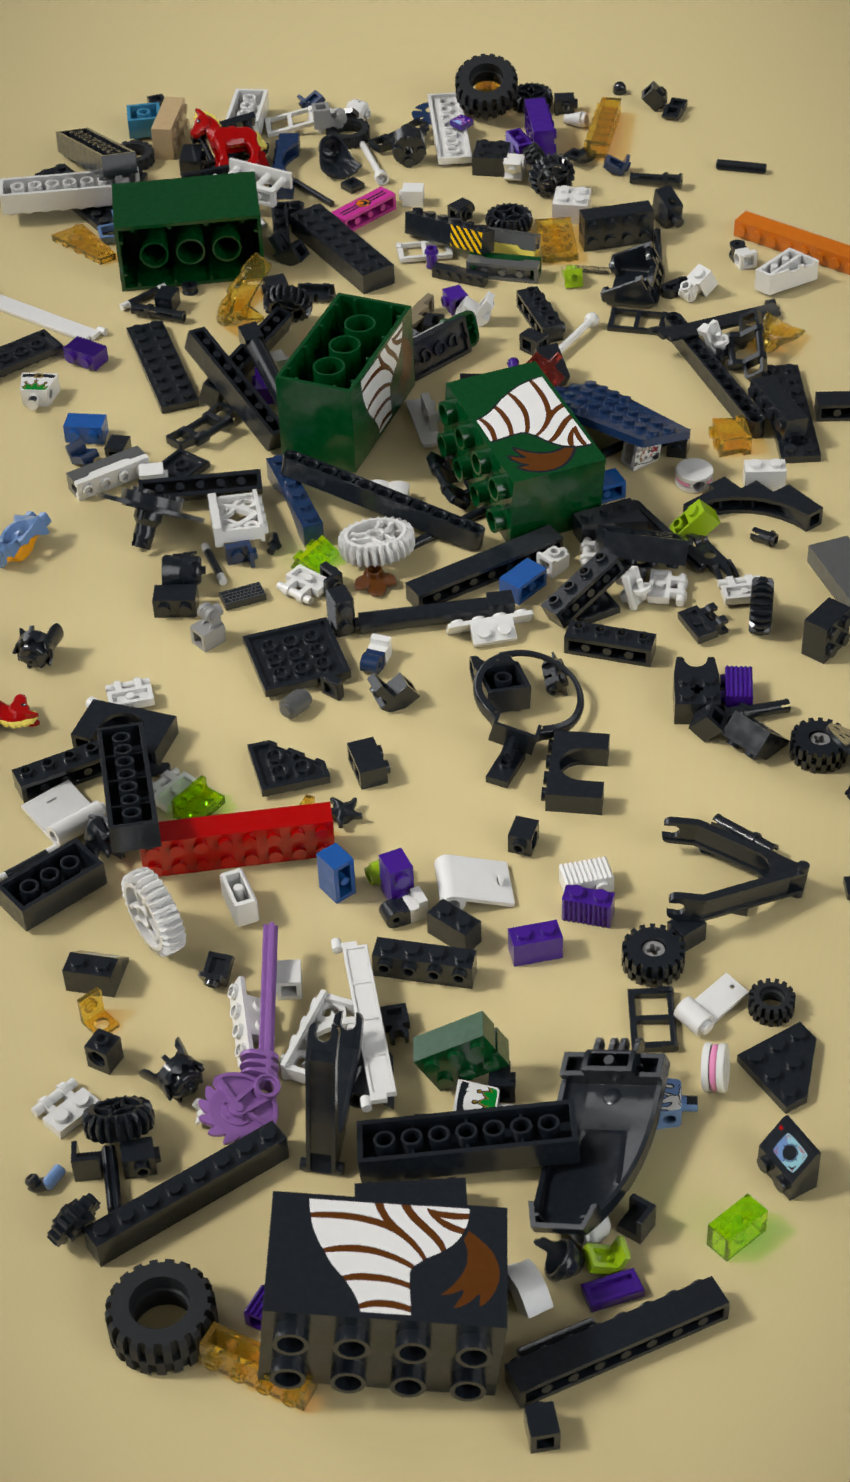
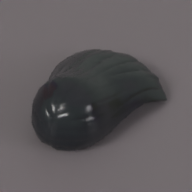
M327 135L320 140L318 147L319 164L326 176L335 179H346L356 174L362 167V164L353 158L344 141L338 136Z

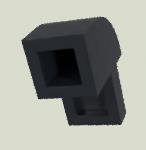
M282 228L277 229L268 237L276 251L272 256L280 264L294 266L301 263L310 254L301 239L291 243Z
M400 672L387 683L375 673L367 678L371 685L369 688L379 707L386 712L404 709L420 697L413 683Z

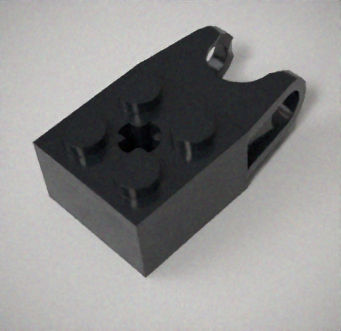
M470 656L469 658L472 684L478 669L485 662L478 656ZM506 656L491 664L483 676L482 689L487 699L497 709V712L498 710L503 713L530 709L531 685L519 662L514 661L511 656Z
M676 657L673 678L674 724H690L694 713L711 702H714L721 708L720 678L714 657H708L707 662L698 667L688 665L683 657Z

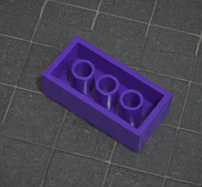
M545 98L525 99L526 136L532 142H536L542 148V151L545 152L546 156L547 153H550L552 156L554 152L557 153L556 144H554L557 132L556 128H554V120H552L549 104H546Z

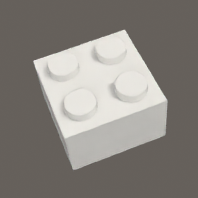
M557 186L552 202V223L579 224V210L591 208V188L583 186Z

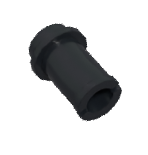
M757 527L752 529V532L756 534H750L751 540L766 543L768 547L775 546L779 535L774 530L769 532Z

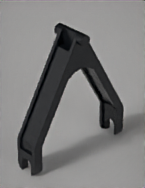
M667 817L664 820V826H676L679 828L676 832L662 831V840L664 842L696 846L760 877L759 879L706 894L673 892L669 896V903H679L684 905V907L679 910L666 908L669 918L703 922L790 896L794 898L802 897L810 864L807 861H799L797 863L700 819Z
M344 1010L335 1014L331 1027V1038L328 1041H321L317 1037L318 1021L313 1022L308 1030L305 1057L306 1157H301L299 1169L303 1171L344 1175L345 1162L339 1161L360 1059L364 1027L363 1015L357 1012L355 1027L353 1029H346L342 1024Z

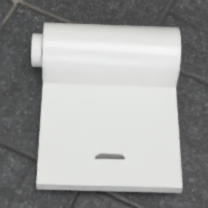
M69 780L21 805L23 811L51 842L58 847L85 833L87 824L91 819L88 817L89 815H107L106 805L103 802L100 803L95 800L90 803Z
M447 854L435 860L434 868L440 900L445 899L462 910L466 902L514 907L515 901L507 862Z

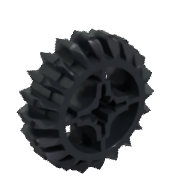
M539 83L519 84L517 101L512 108L518 113L525 114V99L545 98L546 104H549V108H551L553 102L552 90L548 86Z
M554 152L552 156L550 153H547L546 157L541 155V160L535 159L536 165H531L532 170L529 171L530 177H528L530 186L542 198L545 195L550 198L551 195L555 194L557 186H572V181L575 180V170L572 162L561 153L558 155Z
M503 203L502 205L497 204L496 207L493 206L487 211L485 223L488 227L528 232L531 230L533 218L528 207H524L522 204L518 205L517 203Z
M287 283L285 285H272V287L267 289L263 297V308L267 314H270L278 305L293 313L292 321L297 323L298 320L304 321V319L311 315L313 298L310 293L306 292V289H301L300 286L287 285Z
M760 576L752 579L749 612L750 634L763 636L771 632L774 581L772 578Z
M125 1095L123 1097L116 1096L111 1099L106 1098L104 1101L91 1104L84 1110L81 1121L82 1129L86 1139L94 1143L112 1144L131 1141V1139L146 1135L153 1129L155 1113L150 1100L144 1097H137L135 1095L128 1097Z

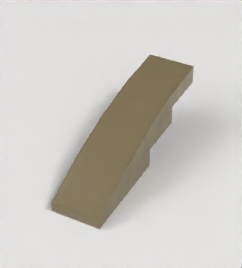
M427 293L412 308V328L420 333L423 332L426 313L434 312L433 294Z

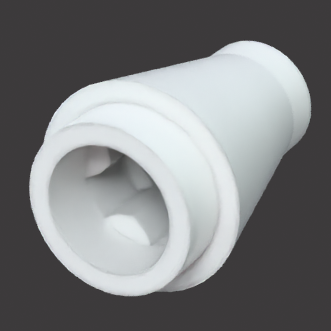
M584 111L565 114L563 121L564 124L584 128L589 124V114Z

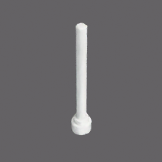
M361 141L359 146L375 172L374 179L378 185H385L389 181L388 174L380 169L365 141Z

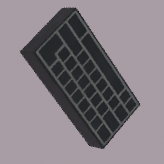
M260 582L219 592V598L226 611L267 600L266 593Z

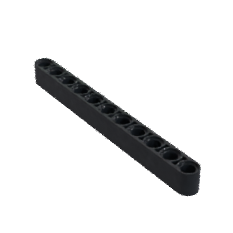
M678 312L665 314L664 328L688 323ZM699 336L672 342L744 433L750 438H761L764 435V414Z
M288 450L283 453L281 473L286 477L389 518L392 516L395 519L401 518L409 522L416 529L466 549L477 551L482 548L485 527L479 523L300 452Z

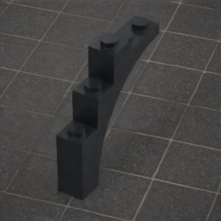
M723 477L709 484L708 492L683 504V513L690 505L700 499L712 507L717 515L731 513L765 515L793 524L805 532L822 524L823 507L790 484L773 492L757 480L740 488L728 478Z

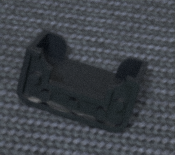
M652 241L613 254L611 263H609V269L615 274V280L611 289L608 286L602 288L600 293L602 301L608 305L656 307L665 278V268Z

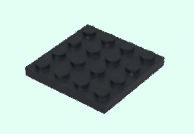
M327 617L243 636L244 646L265 697L321 685L320 676L324 672L340 679L351 678L350 667Z

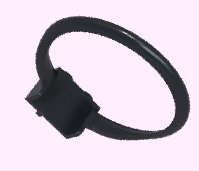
M530 650L501 652L490 657L480 666L473 681V695L476 705L492 726L488 740L503 745L499 757L503 758L504 762L512 761L516 750L532 755L537 742L553 739L554 730L570 731L578 723L583 713L584 694L579 681L565 665L543 653ZM506 656H526L541 659L557 667L572 680L577 692L575 711L571 717L563 722L543 727L538 725L535 735L498 722L501 711L498 710L497 712V709L490 703L483 692V676L491 664Z

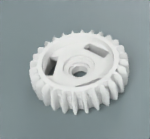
M377 516V518L362 519L360 522L355 521L354 525L349 524L348 528H344L338 536V548L342 559L348 564L351 563L353 566L358 565L359 567L363 565L367 568L369 566L376 567L377 565L384 566V564L388 563L391 565L394 561L399 562L400 559H405L406 555L409 556L415 547V534L411 524L401 518L395 519L394 516L387 518V516L379 518Z
M148 867L137 868L126 874L121 882L122 896L128 907L127 912L130 913L132 921L140 932V936L144 938L145 943L160 957L170 956L182 949L186 943L185 927L182 924L183 920L179 915L180 912L177 910L176 903H174L167 887L163 885V881Z

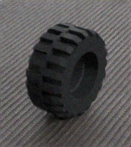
M485 53L481 54V56L475 55L471 57V60L467 59L464 65L458 68L455 76L457 102L462 110H465L469 115L473 114L475 118L483 117V119H488V117H492L493 119L497 118L498 115H504L506 110L509 111L517 101L518 76L516 69L507 59L504 60V57H497L491 53L490 55H485ZM483 81H493L500 85L497 89L490 92H481L473 88L476 84Z
M157 1259L149 1261L150 1264L144 1266L139 1264L133 1267V1272L129 1273L127 1271L120 1277V1283L116 1282L110 1290L111 1295L107 1297L105 1303V1320L111 1346L115 1349L116 1356L121 1361H126V1365L133 1370H137L139 1367L141 1373L151 1375L152 1372H157L158 1375H167L168 1371L175 1370V1373L183 1371V1367L188 1364L190 1367L199 1362L198 1357L200 1355L204 1357L208 1353L210 1344L212 1345L217 1337L216 1330L219 1328V1318L212 1285L199 1269L194 1267L191 1270L190 1264L183 1261L177 1264L173 1259H165V1262H158ZM160 1305H176L187 1311L180 1321L166 1328L151 1329L137 1323L145 1312Z

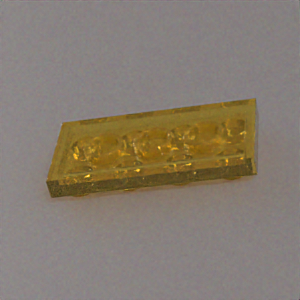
M570 217L535 219L536 232L541 234L540 252L543 263L578 260V249Z

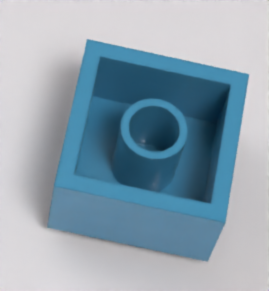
M159 102L126 105L130 139L152 138L151 128L160 109Z

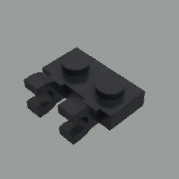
M714 602L709 603L703 608L695 605L678 612V620L698 644L716 638L718 634L728 633V628L724 625L728 623V619L725 615L718 617L714 613L718 610Z

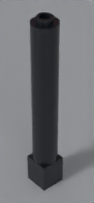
M256 321L238 326L239 341L246 354L250 355L278 408L275 376L280 370L264 342V336Z
M512 590L487 592L486 597L359 612L358 617H355V630H360V634L448 624L458 619L468 621L476 616L492 617L499 612L510 614L515 611V601Z

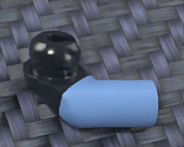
M55 1164L45 1177L39 1178L37 1174L28 1175L25 1179V1184L28 1186V1190L33 1193L52 1190L64 1176L66 1170L61 1165Z

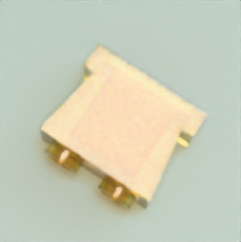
M738 415L735 418H712V426H709L708 432L709 437L713 438V448L717 450L719 458L743 453V455L751 454L752 436L744 415Z

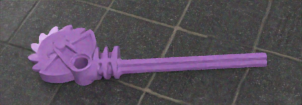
M274 922L263 925L259 1049H246L240 1054V1061L242 1062L240 1064L241 1072H227L215 1076L212 1085L216 1090L211 1086H206V1100L200 1099L198 1101L200 1109L205 1113L199 1116V1120L203 1124L212 1127L209 1129L208 1135L213 1137L225 1136L223 1140L224 1145H230L270 1121L276 1124L278 1118L276 1098L281 1085L278 1080L279 1075L277 1074L279 1072V1066L277 1065L279 1063V1055L274 1052L278 926Z

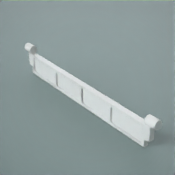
M0 294L1 312L68 337L76 338L79 336L88 340H95L99 335L106 336L108 334L107 328L98 326L97 329H93Z
M333 938L331 940L333 953L339 954L343 952L355 1020L357 1012L361 1013L364 1018L361 1051L370 1096H361L360 1103L363 1112H370L372 1105L387 1103V1097L397 1096L368 946L367 944L357 945V941L341 943L339 938Z

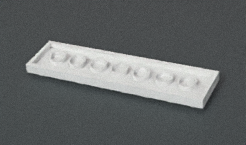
M456 92L428 94V105L438 165L448 166L450 164L464 165L472 163L467 129L461 131L450 126L451 119L461 114L464 115V111L457 102Z

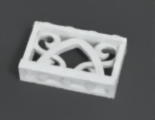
M252 489L251 493L216 496V493L207 494L215 548L224 547L223 543L253 539H261V542L265 541V534H269L268 523L266 521L262 496L257 495L256 489ZM234 513L247 516L238 522L227 519L233 516Z
M321 989L317 998L314 997L312 999L310 1011L307 1016L302 1017L297 1034H294L290 1039L289 1049L286 1054L283 1053L280 1057L278 1066L281 1069L282 1080L288 1081L290 1079L305 1084V1068L298 1067L296 1064L300 1058L305 1059L306 1057L305 1048L307 1047L308 1030L313 1022L318 1021L317 1037L331 1031L335 1013L331 1011L330 1016L324 1017L326 1009L344 1010L343 1026L347 1029L355 1027L356 1020L352 1000L329 994Z

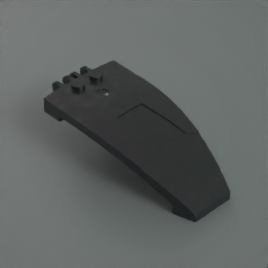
M598 1037L595 1040L593 1049H587L586 1052H564L559 1074L562 1081L557 1101L574 1099L581 1163L542 1166L535 1200L528 1201L530 1227L534 1232L588 1235L614 1210L636 1180L647 1158L656 1133L670 1068V1061L665 1053H644L645 1041L643 1038H636L633 1050H630L628 1038H621L620 1043L618 1038H611L608 1050H605L604 1038Z

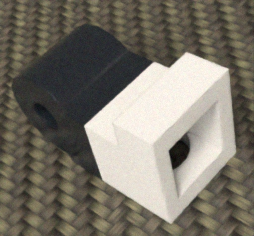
M732 240L730 242L729 258L739 270L757 267L758 252L755 249L749 250L742 240Z
M417 886L411 888L410 894L384 901L379 907V913L389 928L405 926L427 918L428 899L421 888Z

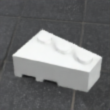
M789 247L756 269L754 289L763 294L772 295L816 280L819 260Z

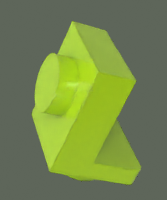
M568 265L566 269L561 270L565 288L583 287L582 268H577V265Z
M617 1236L611 1245L586 1243L581 1249L589 1273L612 1275L621 1272L631 1258L624 1236Z

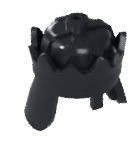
M197 551L173 554V556L164 555L162 557V585H199L202 582V575H206V566H202L201 557L196 555Z
M58 623L53 624L47 634L34 630V625L30 626L28 631L19 628L20 637L12 654H17L18 661L26 663L28 669L33 666L35 668H43L46 664L51 666L54 650L64 636L61 625Z
M177 1037L175 1039V1048L177 1049L175 1056L170 1059L166 1054L163 1055L161 1058L166 1063L158 1073L155 1074L148 1069H142L139 1071V1076L158 1085L169 1101L174 1098L178 1102H182L184 1097L194 1094L198 1090V1085L203 1083L202 1072L205 1069L203 1067L204 1064L188 1055L181 1039Z

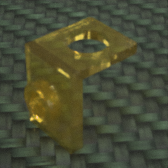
M98 987L77 1000L81 1023L93 1034L97 1030L95 1024L100 1020L109 1022V1026L102 1029L111 1033L120 1027L119 1023L104 1009L101 990Z

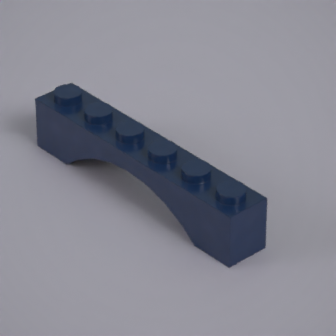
M279 133V139L276 140V148H274L273 165L271 168L287 171L285 169L287 165L299 157V133ZM293 175V188L287 189L281 187L276 192L277 200L293 199Z
M283 455L266 458L268 479L273 489H278L285 498L304 547L323 543V522L301 482L286 477L281 473Z

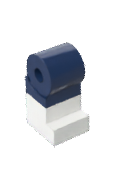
M375 633L371 635L370 644L360 660V671L375 673L376 675L380 674L392 655L391 637Z

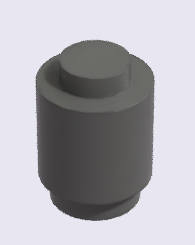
M296 689L280 700L279 710L284 717L294 719L310 707L312 697L306 689Z

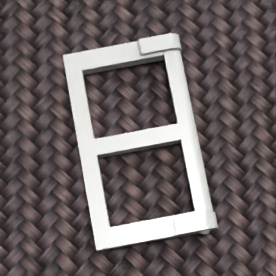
M312 105L307 108L265 118L268 138L278 136L279 133H289L314 126ZM309 112L310 121L293 125V116ZM288 118V127L272 131L271 122Z
M432 240L396 243L400 263L426 261L424 251L426 246L445 245L446 252L438 253L437 259L453 258V253L450 245ZM421 247L423 255L404 256L403 248Z

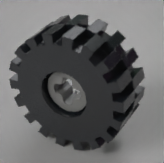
M818 717V720L814 721L813 718H808V722L802 720L800 725L796 724L794 726V730L791 731L789 754L796 766L801 765V769L804 771L808 768L810 773H815L817 770L820 771V774H825L826 770H829L830 773L834 772L835 767L840 769L842 763H846L848 753L836 744L826 732V727L828 724L833 723V720L823 721V718Z
M645 924L639 926V930L633 928L630 935L626 934L622 942L621 964L623 972L625 974L628 973V978L631 981L636 978V984L641 985L642 982L646 983V987L650 988L652 984H656L657 988L658 986H663L664 982L670 985L673 979L677 981L680 978V973L683 974L686 953L685 942L682 941L680 934L675 935L674 929L666 930V925L661 924L660 928H657L655 924H650V927L646 928Z

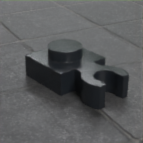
M406 1003L380 1007L385 1033L390 1032L391 1045L395 1046V1039L397 1037H403L405 1043L408 1044L410 1041L408 1031L410 1029V1020Z

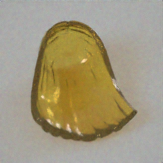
M766 312L762 320L764 325V350L767 353H772L782 345L797 340L805 333L804 329L793 327L781 321L770 312ZM753 338V345L755 349H757L756 338Z

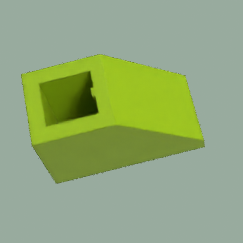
M698 499L676 518L669 527L673 533L681 534L686 539H689L686 537V534L694 533L707 536L721 522L716 511Z

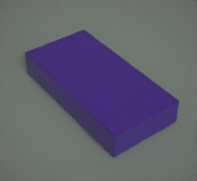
M634 1268L581 1284V1292L591 1313L645 1296V1290Z

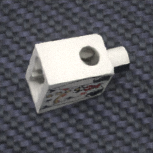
M624 441L621 462L632 471H636L657 461L661 447L667 446V443L641 448Z

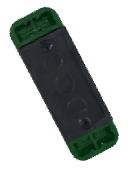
M466 310L448 319H441L439 324L413 337L415 381L472 352V347L479 341V330L473 311Z

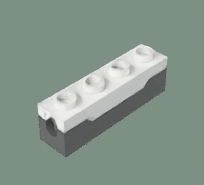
M138 445L67 472L68 488L79 501L96 495L97 492L102 493L139 478V464L149 463V457Z

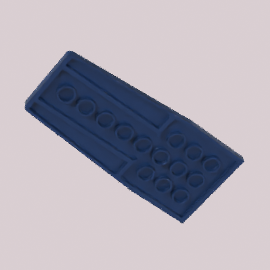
M585 381V384L573 383L569 384V387H555L582 425L635 446L645 448L690 438V429L632 400L630 396L621 395L619 391L610 390L607 386L597 384L596 381Z

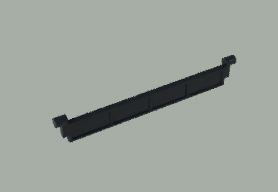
M769 299L765 300V305L660 329L658 326L649 327L648 334H656L662 340L667 339L669 342L699 336L698 328L703 323L709 324L713 319L717 320L721 330L739 326V316L754 308L761 312L762 320L779 317L781 312L780 308L776 305V300ZM755 317L749 319L746 324L756 322Z

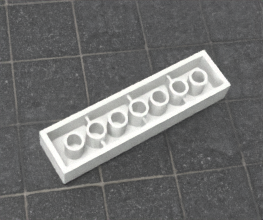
M137 167L138 173L132 174V177H122L120 175L115 176L116 178L112 180H105L104 177H100V175L91 171L0 179L2 214H31L40 211H66L75 208L85 209L87 207L101 208L103 206H113L112 184L139 182V168Z

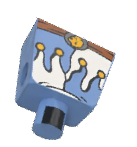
M667 1078L657 1129L679 1127L681 1125L682 1112L698 1111V1096L682 1095L681 1081L678 1079Z

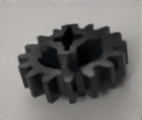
M90 1193L86 1196L83 1195L80 1200L75 1198L72 1202L66 1203L52 1220V1229L48 1231L47 1238L55 1246L60 1247L62 1244L65 1245L68 1240L73 1242L76 1238L82 1237L84 1235L83 1228L96 1220V1211L100 1208L99 1205L101 1203Z

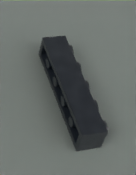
M436 262L432 267V277L481 288L488 284V272Z

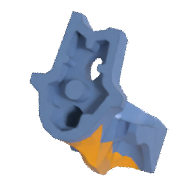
M28 511L25 515H14L13 523L7 526L0 536V568L5 567L9 562L23 561L33 550L37 537L49 534L47 526L52 521L46 512H40L36 515L33 511Z

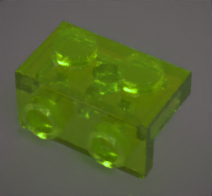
M323 535L317 540L313 538L305 546L306 550L304 552L300 550L292 558L294 563L291 568L294 569L297 565L301 564L320 573V564L325 561L331 563L340 554L339 550Z
M201 775L172 799L173 818L185 819L211 816L226 803L225 796L207 787L206 777Z

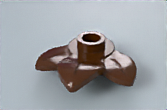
M380 565L376 567L369 566L368 568L366 567L362 576L356 578L354 587L356 591L367 590L371 596L380 597L385 594L386 586L396 585V577L393 574L385 573Z

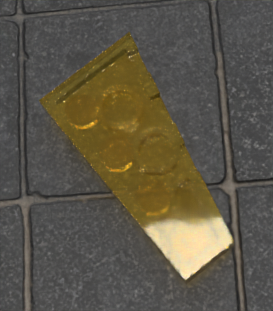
M83 224L74 225L69 229L51 235L52 241L56 243L61 242L62 246L66 248L71 247L78 254H85L86 258L99 265L116 260L115 252Z

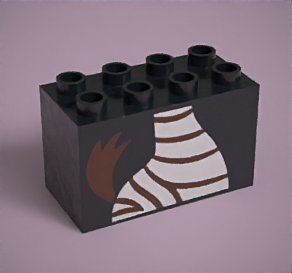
M273 1191L262 1309L258 1380H270L274 1386L282 1389H296L305 1383L330 1384L334 1390L341 1393H357L365 1387L388 1388L394 1394L406 1398L420 1396L425 1391L450 1393L455 1399L465 1402L480 1400L485 1395L495 1396L508 1329L507 1208Z

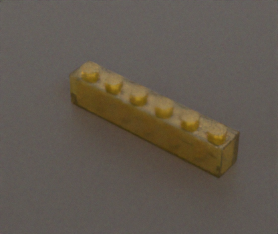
M602 97L600 103H597L594 117H592V124L584 141V150H587V156L605 158L609 153L621 115V98Z

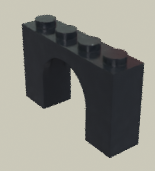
M93 699L71 733L73 748L98 740L96 728L143 722L149 763L160 765L179 733L177 717Z
M554 730V737L549 739L548 753H551V755L546 756V769H549V771H544L543 785H546V787H542L541 801H545V811L602 815L604 782L572 779L566 776L563 771L575 765L608 767L610 734Z

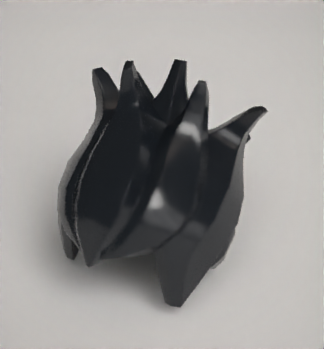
M91 814L88 816L91 819L87 824L84 834L85 846L97 857L99 855H106L109 858L110 854H112L107 815ZM124 853L112 854L121 860L126 857Z

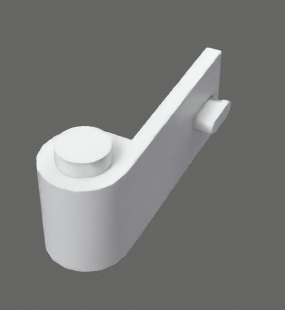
M725 973L695 1000L691 996L684 998L674 1010L673 1015L696 1036L706 1035L720 1018L749 994V991L729 974Z

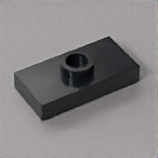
M516 750L513 760H508L507 762H504L503 758L498 756L486 775V782L508 788L525 760V752Z

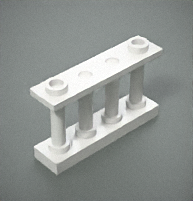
M234 158L229 159L230 171L227 174L255 171V178L258 181L256 186L260 205L274 208L277 205L276 192L281 187L293 188L292 172ZM267 183V184H271V185H273V186L270 188V187H266V186H264V185Z

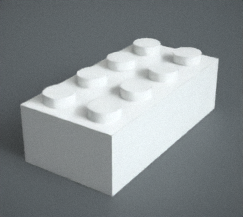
M235 89L226 119L254 111L256 120L253 128L261 135L269 110L268 89Z

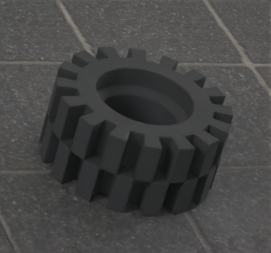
M536 142L522 150L530 167L531 165H536L535 159L541 160V155L546 157L545 152L542 151V148Z
M766 978L765 983L762 979L758 981L757 985L754 983L749 991V1015H753L755 1022L760 1019V1024L763 1026L765 1022L769 1023L768 1027H773V1023H776L777 1027L782 1026V1021L785 1024L788 1023L789 1018L792 1019L795 1010L796 994L793 992V988L791 986L787 987L785 981L779 984V979L776 978L774 982H771L770 978ZM772 999L780 1002L781 1004L768 1005L762 1001Z

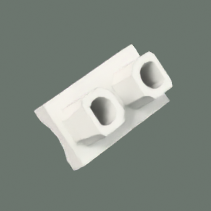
M713 319L709 324L703 323L697 330L699 335L704 337V343L714 355L720 350L726 349L729 337L726 334H722L717 320Z
M632 566L616 581V584L624 586L620 598L621 602L629 604L630 610H636L637 606L648 598L647 594L652 590L650 583L643 582L638 566Z

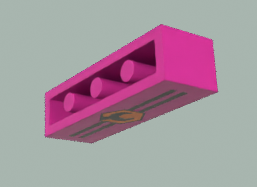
M381 186L331 213L355 231L395 210L396 193Z

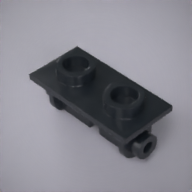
M298 283L301 289H306V292L311 294L313 302L315 296H318V302H331L336 296L334 284Z
M551 652L552 658L558 660L564 665L563 660L561 658L558 659L555 653ZM544 661L542 671L545 678L546 692L553 696L563 691L567 696L566 686L569 685L566 675L557 667Z

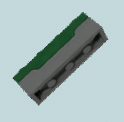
M470 251L466 261V268L488 272V280L538 284L541 275V257L492 252L478 254Z

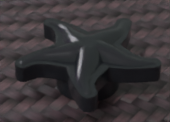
M356 797L344 803L337 798H330V803L333 804L331 808L332 818L339 828H343V824H347L351 820L363 818L362 813L354 810L357 805Z

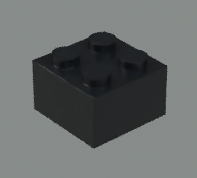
M477 140L472 155V175L504 177L503 162L504 158H507L508 153H511V142L504 140Z
M828 597L804 620L801 654L825 664L836 655L842 646H846L850 640V606Z

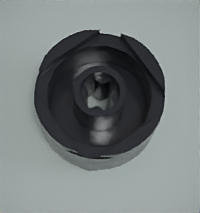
M403 126L394 132L391 144L395 160L407 168L419 164L427 154L422 131L413 126Z

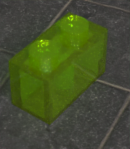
M747 1193L708 1224L706 1245L728 1262L766 1231L768 1210Z

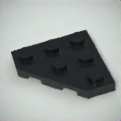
M271 740L247 744L262 797L331 783L330 774L324 760L307 758L305 753L290 747L287 750L278 747V744Z
M798 1022L737 1055L738 1064L785 1114L807 1103L816 1037L801 1022Z

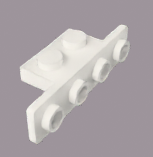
M428 392L421 393V398L407 400L406 406L422 447L431 448L438 446L437 435L439 433L437 422H440L439 411L436 410L434 399L431 400Z
M518 609L510 614L499 612L492 617L476 616L468 621L458 619L448 624L446 632L447 635L470 631L474 648L516 641L517 634L514 624L529 622L534 614L533 610Z
M239 976L228 989V998L231 1005L230 1017L233 1021L232 1036L235 1038V1057H237L238 1068H240L242 1063L240 1061L241 1052L246 1049H254L253 1042L259 1043L260 998L247 995L245 977Z

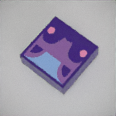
M462 114L450 120V126L461 131L473 125V119Z

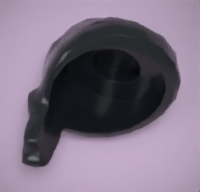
M546 1237L534 1240L536 1246L547 1252L544 1268L547 1279L558 1282L576 1276L582 1271L585 1259L572 1240L564 1238L552 1241Z

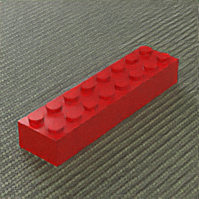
M330 802L159 821L162 846L150 850L140 849L142 867H148L153 870L158 877L317 858L316 853L335 843Z

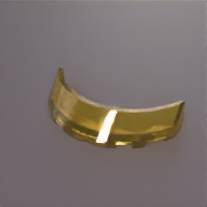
M257 252L240 269L241 273L230 284L226 291L227 295L219 305L216 320L221 326H241L254 321L258 324L264 320V316L251 307L250 304L263 281L262 277H266L272 268V264Z

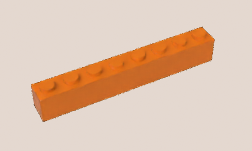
M745 211L735 219L734 236L781 252L790 247L818 259L819 265L850 275V245L748 211Z

